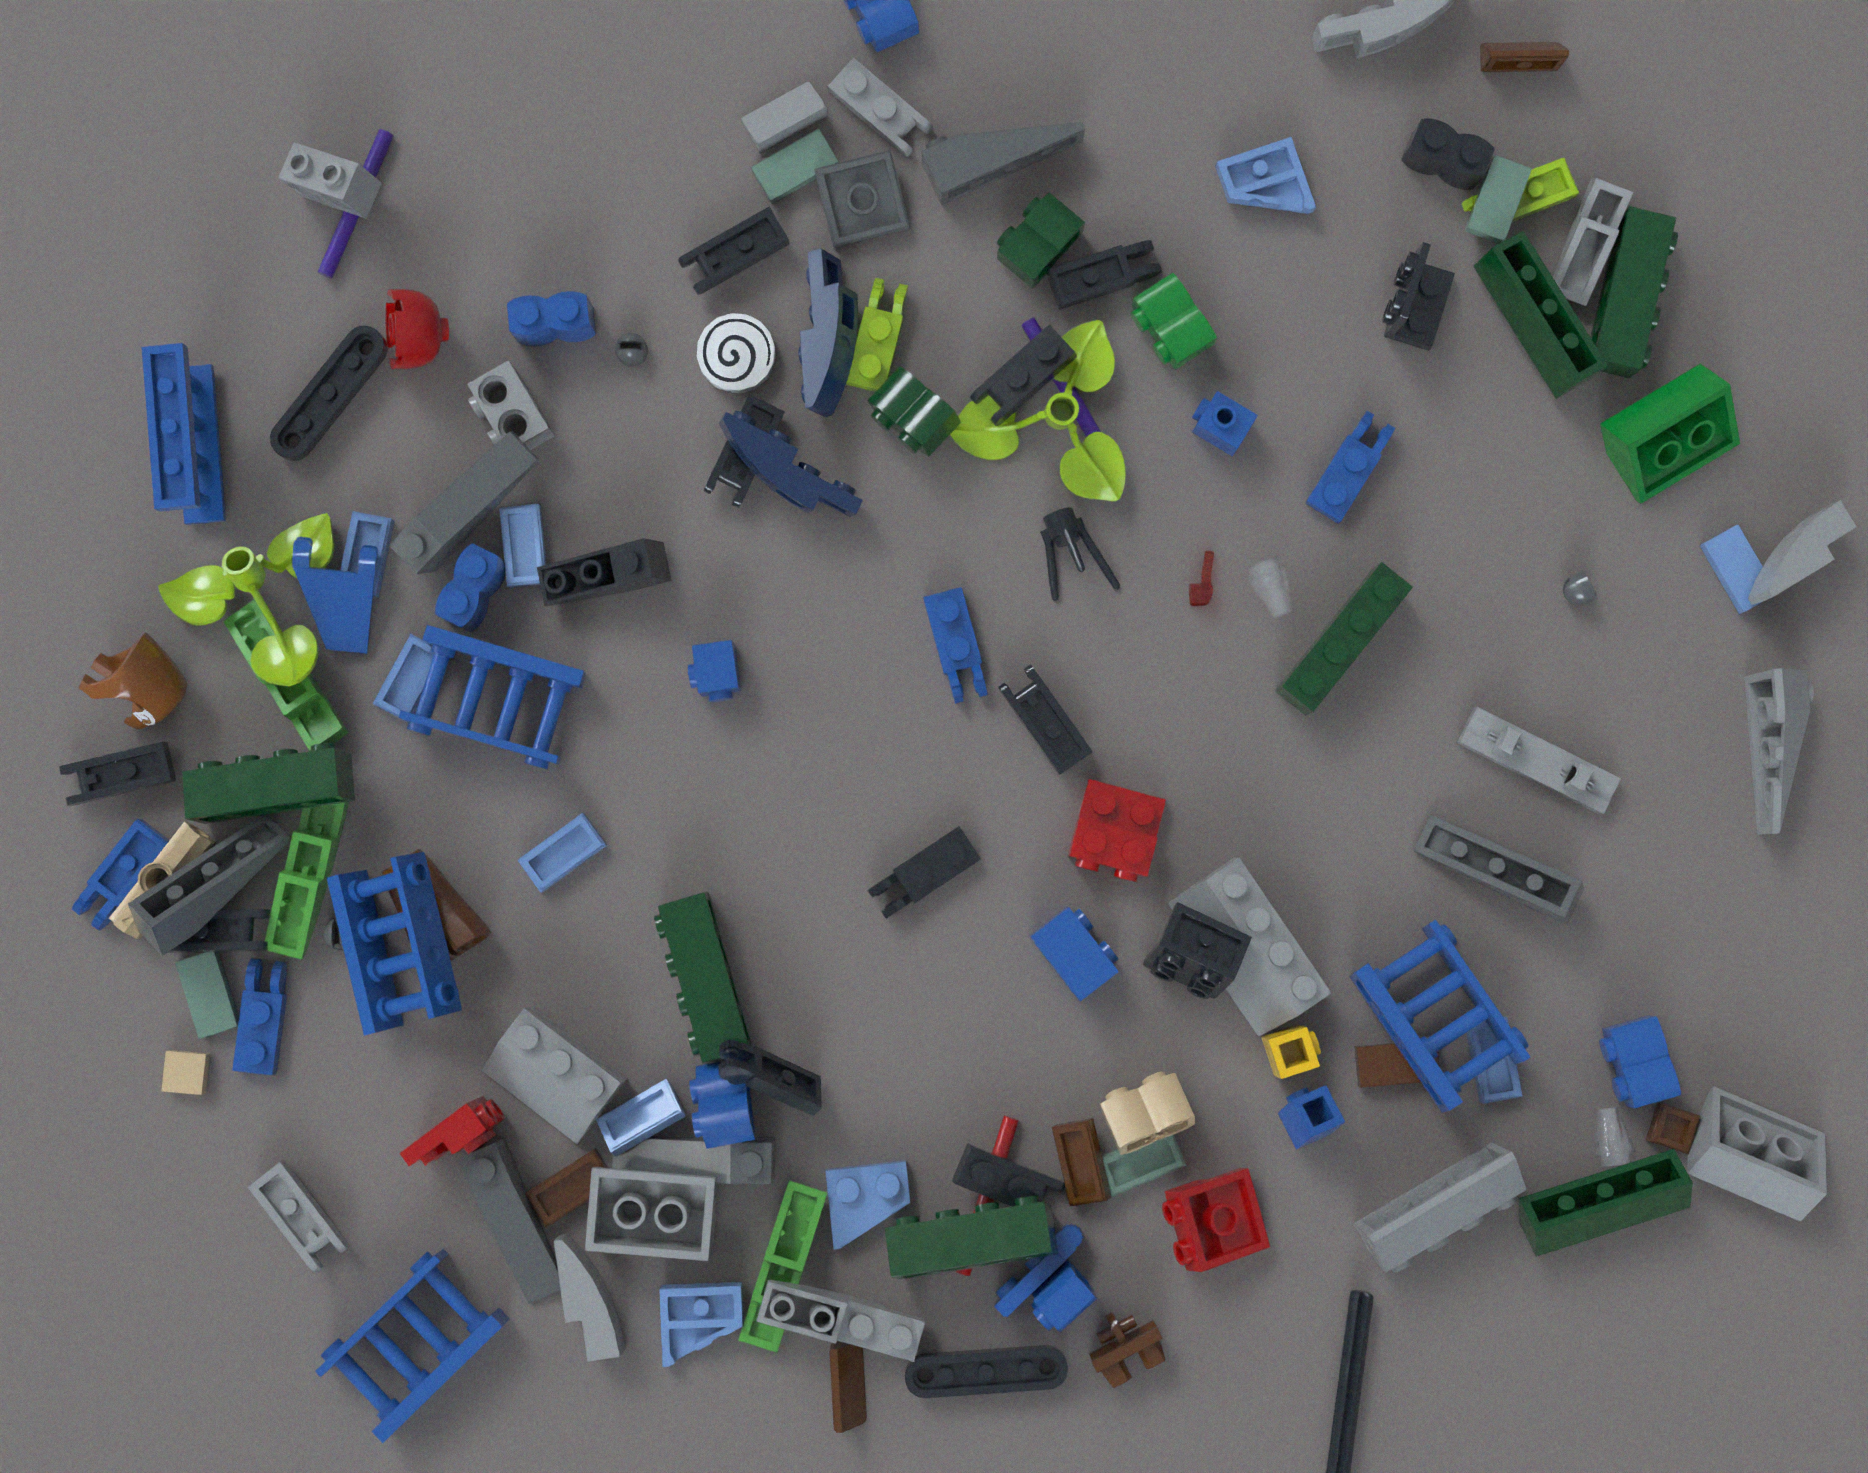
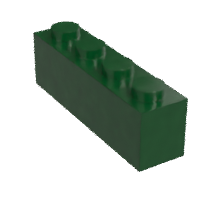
M1632 206L1623 215L1617 229L1619 233L1610 251L1590 336L1608 364L1601 372L1631 378L1642 368H1646L1650 360L1652 346L1647 343L1650 330L1653 331L1656 328L1660 318L1661 308L1656 307L1659 293L1665 290L1669 279V270L1665 269L1668 255L1670 256L1673 253L1677 244L1678 232H1674L1677 217Z
M1524 231L1492 247L1473 266L1556 399L1587 382L1608 366Z
M1383 562L1375 566L1276 688L1275 692L1305 716L1314 712L1411 591L1413 586Z
M333 743L315 744L311 746V751L298 753V750L295 749L277 750L273 752V757L260 759V756L257 755L239 756L235 758V763L223 765V762L206 761L198 763V769L182 771L185 819L202 824L355 801L352 755L337 749L336 744Z
M703 892L659 905L658 910L660 914L654 916V921L660 939L667 938L671 953L665 955L666 964L671 978L678 976L682 992L676 993L682 1016L689 1015L693 1031L688 1032L687 1035L693 1055L700 1054L702 1063L720 1058L719 1046L724 1040L727 1041L729 1039L752 1046L709 893Z
M1671 1149L1520 1197L1519 1223L1537 1257L1690 1208L1693 1182L1675 1149Z
M1029 1196L1015 1199V1206L1000 1209L999 1203H986L976 1205L975 1213L960 1215L959 1209L936 1212V1219L920 1222V1216L896 1219V1226L885 1228L891 1278L902 1280L1058 1255L1051 1205L1044 1201L1039 1202V1196Z

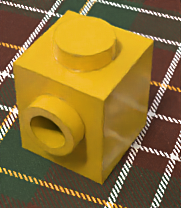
M1299 1024L1261 1037L1274 1076L1284 1079L1320 1067L1317 1055L1321 1054L1320 1046L1313 1031L1309 1032L1307 1027Z

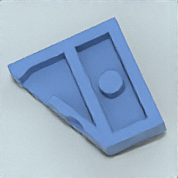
M742 1282L661 1285L659 1289L662 1367H669L675 1364L677 1359L694 1350L699 1351L712 1344L714 1339L722 1335L726 1336L743 1327Z

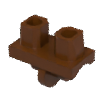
M1113 1312L1105 1315L1110 1327L1096 1334L1101 1344L1114 1338L1117 1339L1089 1353L1096 1372H1102L1113 1388L1132 1378L1123 1359L1138 1352L1146 1369H1151L1166 1360L1159 1341L1163 1338L1153 1320L1124 1335L1125 1332L1138 1325L1132 1315L1118 1322Z

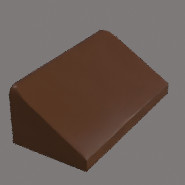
M1558 42L1482 43L1480 46V66L1483 72L1558 71L1569 57V50Z
M837 1341L836 1344H831L829 1350L833 1425L836 1433H843L863 1424L867 1419L864 1359L862 1347Z

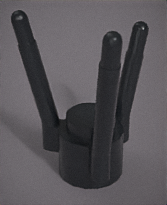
M1072 507L1059 509L1043 518L1047 529L1040 533L1045 544L1052 600L1057 601L1059 599L1054 542H1056L1057 547L1068 546L1077 570L1084 572L1085 565L1076 544L1080 540L1079 536L1111 586L1115 590L1120 588V583L1114 576L1113 571L1087 532L1082 517L1076 518Z

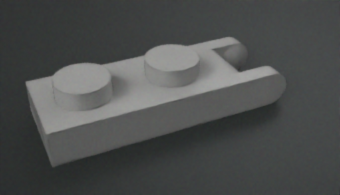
M854 57L828 85L829 93L905 157H908L913 152L912 148L902 140L915 125L926 134L933 129L932 124Z
M285 1160L276 1164L248 1187L312 1272L317 1273L323 1268V1264L315 1253L329 1242L340 1253L349 1248L345 1238Z

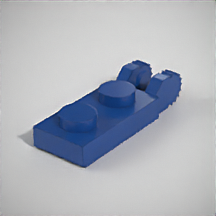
M1368 410L1364 413L1352 434L1347 435L1305 502V504L1337 524L1342 521L1382 456L1380 453L1395 430V427L1388 423L1377 435V440L1372 448L1361 443L1359 439L1373 422L1374 414Z
M962 587L923 597L943 674H947L955 704L964 702V692L961 683H959L957 671L971 668L975 692L978 693L979 697L988 695L980 667L982 660Z
M143 819L135 820L86 882L88 886L73 904L72 910L81 915L92 907L100 894L103 895L108 901L95 915L91 925L99 931L105 928L111 922L109 917L138 882V875L145 865L152 863L170 840Z
M251 958L245 975L246 990H243L232 1071L275 1075L278 1070L287 994H285L287 965L285 962L276 961L271 970V992L260 991L263 971L262 960Z
M1071 1223L1062 1227V1230H1058L1055 1233L1058 1255L1029 1259L1025 1263L1029 1271L1017 1281L1012 1276L995 1292L1000 1299L995 1303L994 1307L1003 1317H1008L1076 1251L1077 1246L1080 1247L1083 1238L1080 1227Z

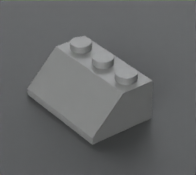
M534 1006L526 1007L521 1011L498 1041L482 1069L485 1074L576 1144L581 1141L627 1080L626 1077Z
M1713 1086L1709 1090L1700 1112V1119L1688 1154L1687 1173L1801 1222L1827 1195L1825 1133Z
M592 1167L585 1251L709 1261L714 1247L717 1211L716 1177Z

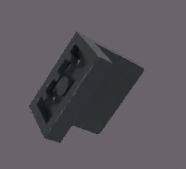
M1422 242L1415 253L1411 251L1408 253L1405 263L1401 262L1397 270L1393 285L1399 287V289H1397L1393 300L1388 301L1382 323L1388 324L1384 337L1429 351L1433 346L1455 273L1425 264L1431 244Z
M1177 902L1173 907L1159 942L1146 956L1143 965L1151 969V974L1161 980L1168 982L1175 980L1188 986L1187 990L1199 998L1209 999L1211 997L1215 999L1235 980L1252 937Z

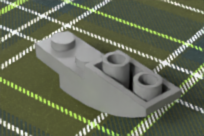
M1385 0L1383 8L1381 5H1371L1361 9L1355 15L1346 17L1341 13L1329 15L1317 24L1311 37L1314 51L1320 52L1353 44L1356 59L1378 53L1409 39L1425 29L1446 12L1456 0Z
M768 1280L756 1322L835 1344L837 1341H841L912 1362L915 1360L925 1325L924 1318L885 1308L884 1304L825 1289L775 1280Z

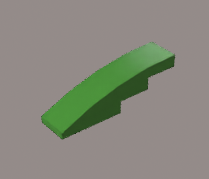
M255 599L223 621L251 668V654L256 644L265 637L275 636ZM255 673L258 680L266 685L283 715L291 720L309 751H311L312 745L320 743L334 744L349 733L311 673L303 681L290 687L267 683Z
M349 802L302 809L299 828L294 830L292 834L285 870L279 872L265 941L268 942L267 951L298 959L305 957L328 886L327 878L331 876Z
M789 1180L738 1341L778 1352L785 1329L756 1322L768 1280L799 1284L827 1192Z

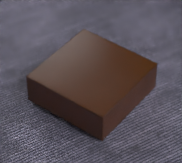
M1657 1102L1646 1140L1689 1154L1700 1115Z

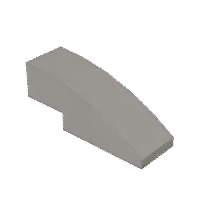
M1591 178L1553 275L1555 282L1566 299L1584 306L1587 305L1619 233L1617 229L1634 192L1598 178Z
M1841 500L1817 510L1800 522L1782 539L1766 560L1755 580L1748 597L1751 605L1778 595L1835 560L1827 545L1857 528Z
M568 1233L561 1234L554 1240L565 1323L582 1321L587 1362L620 1357L626 1348L620 1321L612 1298L599 1272L583 1249Z

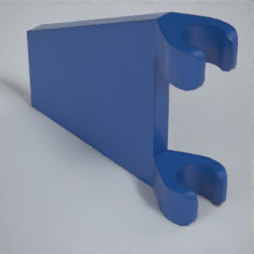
M297 537L293 543L292 566L326 649L367 654L378 548L373 545H363L359 554L358 572L310 567L312 539Z

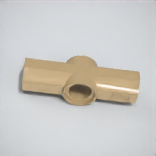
M184 821L156 859L141 869L138 875V882L109 917L113 925L133 938L141 939L142 935L137 929L128 903L157 884L156 877L161 870H165L168 876H170L211 849L216 843L212 840L211 836L190 822Z

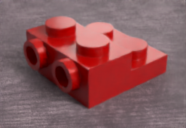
M1088 779L1068 857L1076 858V867L1098 872L1099 865L1115 869L1113 876L1137 883L1138 875L1148 877L1166 799Z
M481 1096L464 1104L399 1154L409 1167L419 1161H422L424 1166L432 1161L439 1159L448 1151L453 1155L465 1149L467 1154H470L496 1136L493 1128L505 1119L504 1113L492 1099L487 1101L484 1096Z
M1238 1168L1209 1179H1198L1164 1191L1167 1201L1162 1204V1212L1167 1223L1171 1226L1174 1225L1178 1241L1173 1244V1252L1178 1263L1182 1266L1185 1265L1186 1271L1204 1272L1270 1248L1249 1168Z

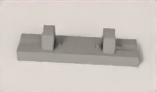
M1479 707L1473 708L1457 741V744L1599 815L1605 813L1621 778ZM1572 766L1577 769L1575 776L1569 782L1564 783Z

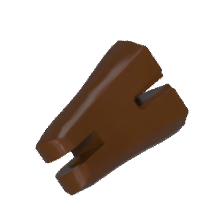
M417 849L411 854L420 853L423 851L421 849ZM425 854L450 960L452 961L484 941L491 934V931ZM392 866L382 871V875L392 873ZM397 888L388 890L397 912H403ZM404 928L409 940L407 928Z

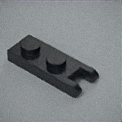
M769 206L678 258V262L682 268L697 262L706 277L693 286L697 295H700L788 246L790 242Z
M1049 324L971 394L970 399L975 404H979L989 395L996 402L1000 409L991 417L990 421L997 427L1077 358V355Z
M751 394L747 396L740 411L757 421L755 427L767 433L771 429L777 430L785 411ZM728 440L725 442L703 491L711 494L718 480L738 490L733 498L732 505L740 508L755 474L740 459Z
M1030 664L1024 668V671L1032 683L1015 695L1005 682L998 686V689L1058 775H1061L1093 751Z
M164 741L59 766L61 775H71L77 772L81 794L66 797L67 806L79 805L176 781L168 742Z
M219 910L197 933L168 953L267 951L268 942L262 940L253 941L254 919L270 918V910Z
M969 1143L966 1145L952 1179V1182L956 1185L1012 1207L1015 1206L1014 1200L1022 1197L1039 1196V1202H1043L1049 1186L1058 1191H1064L1065 1183L1061 1180Z

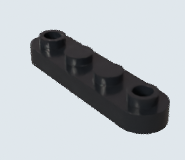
M364 325L352 329L273 427L270 434V443L278 455L286 460L298 461L310 454L385 359L388 346L385 338L378 330ZM367 343H373V351L370 354L364 355L362 353L363 346ZM299 435V444L294 448H290V438Z
M1051 1345L924 1353L915 1356L914 1362L909 1361L907 1364L905 1383L908 1390L919 1398L1050 1390L1057 1388L1065 1381L1068 1365L1061 1350ZM1044 1359H1050L1054 1362V1368L1049 1372H1043L1039 1368L1040 1362ZM921 1368H929L933 1372V1376L931 1379L924 1381L918 1377L917 1373Z

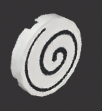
M730 313L716 318L704 328L698 340L697 360L701 372L714 387L720 390L742 394L758 388L769 378L775 362L776 349L770 332L761 321L747 314Z

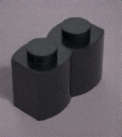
M1424 118L1420 120L1411 134L1401 160L1407 167L1418 173L1426 175L1437 174L1445 183L1452 187L1471 190L1475 188L1485 175L1495 148L1479 136L1466 133L1458 134L1450 125L1440 120Z

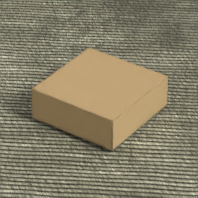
M167 1050L165 1053L161 1091L196 1095L206 1094L210 1053Z

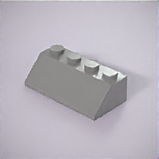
M1232 858L1167 903L1173 910L1175 904L1179 902L1252 937L1236 978L1226 990L1257 1036H1261L1292 1020L1331 994L1321 976L1240 858Z
M1491 1142L1353 1224L1376 1264L1385 1272L1392 1270L1395 1273L1409 1267L1414 1262L1413 1256L1425 1249L1428 1252H1432L1443 1247L1449 1242L1447 1236L1457 1230L1468 1231L1477 1227L1484 1221L1482 1216L1496 1208L1497 1211H1501L1511 1207L1519 1200L1517 1195L1527 1189L1513 1152Z

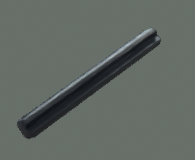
M1352 1290L1350 1292L1326 1473H1350L1374 1299L1373 1295L1367 1291Z

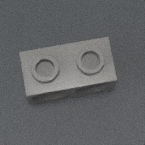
M295 142L278 177L304 198L367 219L382 184L359 163Z
M509 360L467 384L474 395L468 398V401L480 420L487 417L493 430L488 432V435L494 445L509 432L511 425L517 421H525L527 423L525 433L519 438L530 450L555 436L517 370ZM499 387L507 389L506 398L502 402L497 404L490 403L489 397L494 389Z

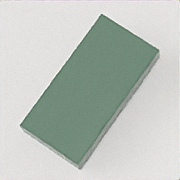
M818 128L752 166L751 169L770 203L774 204L816 179L815 168L836 164L839 161Z
M1494 155L1490 161L1465 232L1497 244L1505 241L1532 168Z
M205 952L175 962L198 1038L203 1039L238 1027V1012L219 952Z
M1174 1135L1159 1139L1127 1154L1120 1155L1117 1148L1102 1155L1112 1197L1186 1166Z

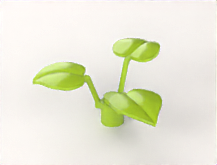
M1096 320L1078 325L1062 336L1065 342L1075 351L1077 358L1053 378L1059 382H1067L1064 393H1057L1049 399L1044 411H1039L1037 414L1018 422H1014L1016 413H1013L1006 421L996 427L990 419L1000 407L988 395L979 404L971 401L964 407L958 416L961 423L950 434L952 439L963 450L975 457L985 460H1000L1010 456L1018 448L1019 438L1015 429H1021L1045 419L1047 424L1054 429L1062 430L1067 428L1072 443L1076 447L1068 450L1060 461V477L1065 487L1073 494L1082 498L1111 502L1118 501L1123 493L1126 477L1124 458L1119 446L1111 437L1102 432L1089 434L1081 443L1076 431L1077 426L1074 424L1079 413V405L1072 396L1073 387L1075 386L1080 391L1086 393L1095 392L1110 381L1115 368L1114 353L1107 338L1104 324L1102 321Z
M327 513L303 520L277 535L267 550V557L270 562L261 554L255 557L253 552L247 547H235L224 555L222 567L217 565L198 567L175 580L159 584L158 589L164 602L178 618L191 625L200 626L218 621L225 615L227 610L226 600H231L235 597V586L241 591L250 592L275 636L263 638L254 647L251 654V665L254 672L260 679L271 684L290 687L300 683L312 672L317 662L319 649L317 640L313 633L303 625H294L282 632L259 589L263 586L266 576L263 567L275 573H282L287 569L291 576L297 578L292 566L293 543L297 537H308L313 541L310 567H327L334 553L332 523Z

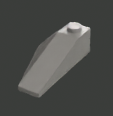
M1780 668L1744 677L1757 835L1778 834L1781 832L1810 713V703L1814 695L1813 685L1807 677V670Z

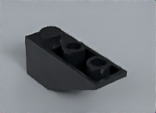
M646 538L537 567L544 606L624 593L672 581L664 542Z

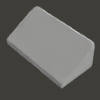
M808 81L740 119L759 153H762L826 118L828 113L823 100Z

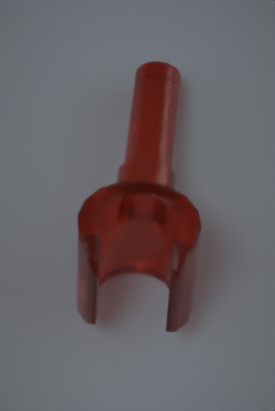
M1205 551L1201 583L1189 584L1190 606H1205L1211 600L1213 595L1211 572L1215 554L1213 551Z

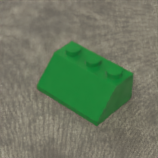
M1701 363L1600 423L1606 454L1635 500L1640 504L1740 444L1731 385Z

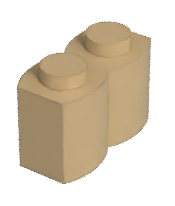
M1165 1072L1154 1073L1142 1081L1143 1085L1133 1090H1128L1127 1087L1115 1089L1105 1096L1106 1101L1100 1103L1102 1114L1120 1155L1133 1152L1159 1139L1172 1136L1195 1125V1116L1175 1073L1168 1075Z

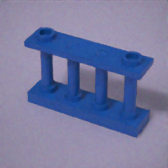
M183 343L141 347L154 509L159 512L183 509L184 524L186 525L226 521L214 366L212 364L189 366L188 347Z
M427 625L422 640L432 645L430 652L434 653L416 714L400 711L398 718L409 721L407 729L430 736L434 728L526 755L524 763L543 769H548L549 762L559 765L561 757L548 753L566 692L571 693L572 686L582 689L586 673L580 669ZM458 652L471 656L469 663L473 667L454 726L431 718L449 659H454L455 653ZM494 664H499L510 668L508 675L512 676L494 737L471 731L470 729L488 670H493ZM533 675L549 679L547 686L551 687L533 748L509 741L527 681L532 682Z
M425 852L390 858L393 872L369 879L367 870L337 874L327 878L364 1036L404 1026L401 1014L426 1007L428 1019L462 1011ZM397 888L403 912L378 918L373 895ZM407 928L412 952L388 958L382 934ZM416 968L422 991L397 998L392 974Z
M1435 919L1422 928L1428 938L1426 941L1381 970L1379 968L1373 970L1368 963L1349 977L1441 1113L1452 1110L1463 1102L1458 1095L1461 1092V1086L1508 1055L1514 1064L1526 1061L1530 1058V1055L1526 1051L1529 1045L1523 1034L1516 1027L1510 1028L1454 947L1457 945V940L1451 930L1444 924L1440 926ZM1439 953L1452 973L1405 1004L1402 1002L1396 1004L1387 991L1391 988L1390 983L1434 954ZM1459 987H1462L1475 1007L1429 1038L1425 1036L1419 1038L1411 1026L1414 1023L1413 1018ZM1485 1021L1499 1042L1452 1073L1449 1071L1443 1073L1434 1060L1438 1057L1437 1052Z
M444 1248L434 1256L426 1252L410 1268L415 1275L345 1343L338 1338L320 1355L325 1360L315 1371L320 1377L336 1366L379 1411L376 1416L382 1422L371 1432L382 1444L510 1319L500 1308L496 1309L490 1316L485 1311L480 1313L437 1268L449 1255ZM423 1279L468 1324L466 1329L471 1335L461 1345L455 1339L451 1342L407 1296ZM394 1307L439 1354L436 1358L441 1364L431 1374L425 1368L421 1371L379 1327L378 1323ZM363 1337H366L409 1383L406 1387L411 1393L401 1403L396 1398L391 1400L348 1354Z

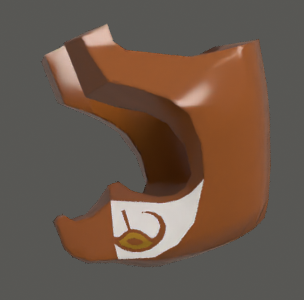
M145 632L131 647L114 656H105L100 653L94 660L91 669L105 678L96 681L85 673L78 687L92 699L120 698L132 701V716L127 717L124 723L134 729H143L157 724L179 705L186 694L187 681L169 655Z

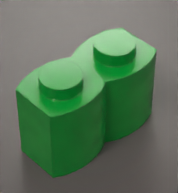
M1171 273L1133 298L1132 307L1134 310L1130 312L1131 317L1141 332L1148 330L1156 343L1152 345L1153 350L1164 365L1170 363L1176 370L1215 345L1217 336L1174 273Z

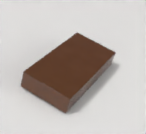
M1395 1043L1354 1046L1358 1087L1421 1083ZM1437 1052L1438 1057H1436L1434 1060L1436 1061V1063H1437L1438 1066L1440 1067V1065H1439V1054H1438V1052Z
M1090 1118L1052 1126L1069 1205L1077 1206L1103 1202L1112 1198L1094 1119Z
M596 1148L525 1193L546 1228L589 1201L592 1167L608 1168Z

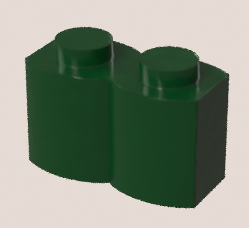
M1050 192L1042 199L1035 197L1022 213L1025 220L1016 228L1009 226L996 243L999 246L997 259L1032 289L1046 276L1047 270L1052 268L1083 233L1085 221Z
M901 366L867 400L874 410L870 415L872 419L885 431H889L892 427L899 432L898 440L913 454L920 450L929 457L961 423L957 413L949 404L925 387L916 377Z

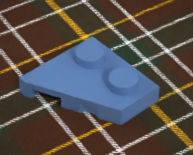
M1291 137L1217 161L1215 165L1228 203L1306 214L1312 213L1316 209Z
M906 1160L831 1168L825 1171L834 1249L842 1248L910 1203Z

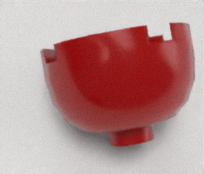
M389 289L387 295L394 300V303H386V342L388 348L395 346L396 358H388L391 369L420 368L436 358L440 351L441 342H448V319L440 318L438 307L429 296L414 290Z

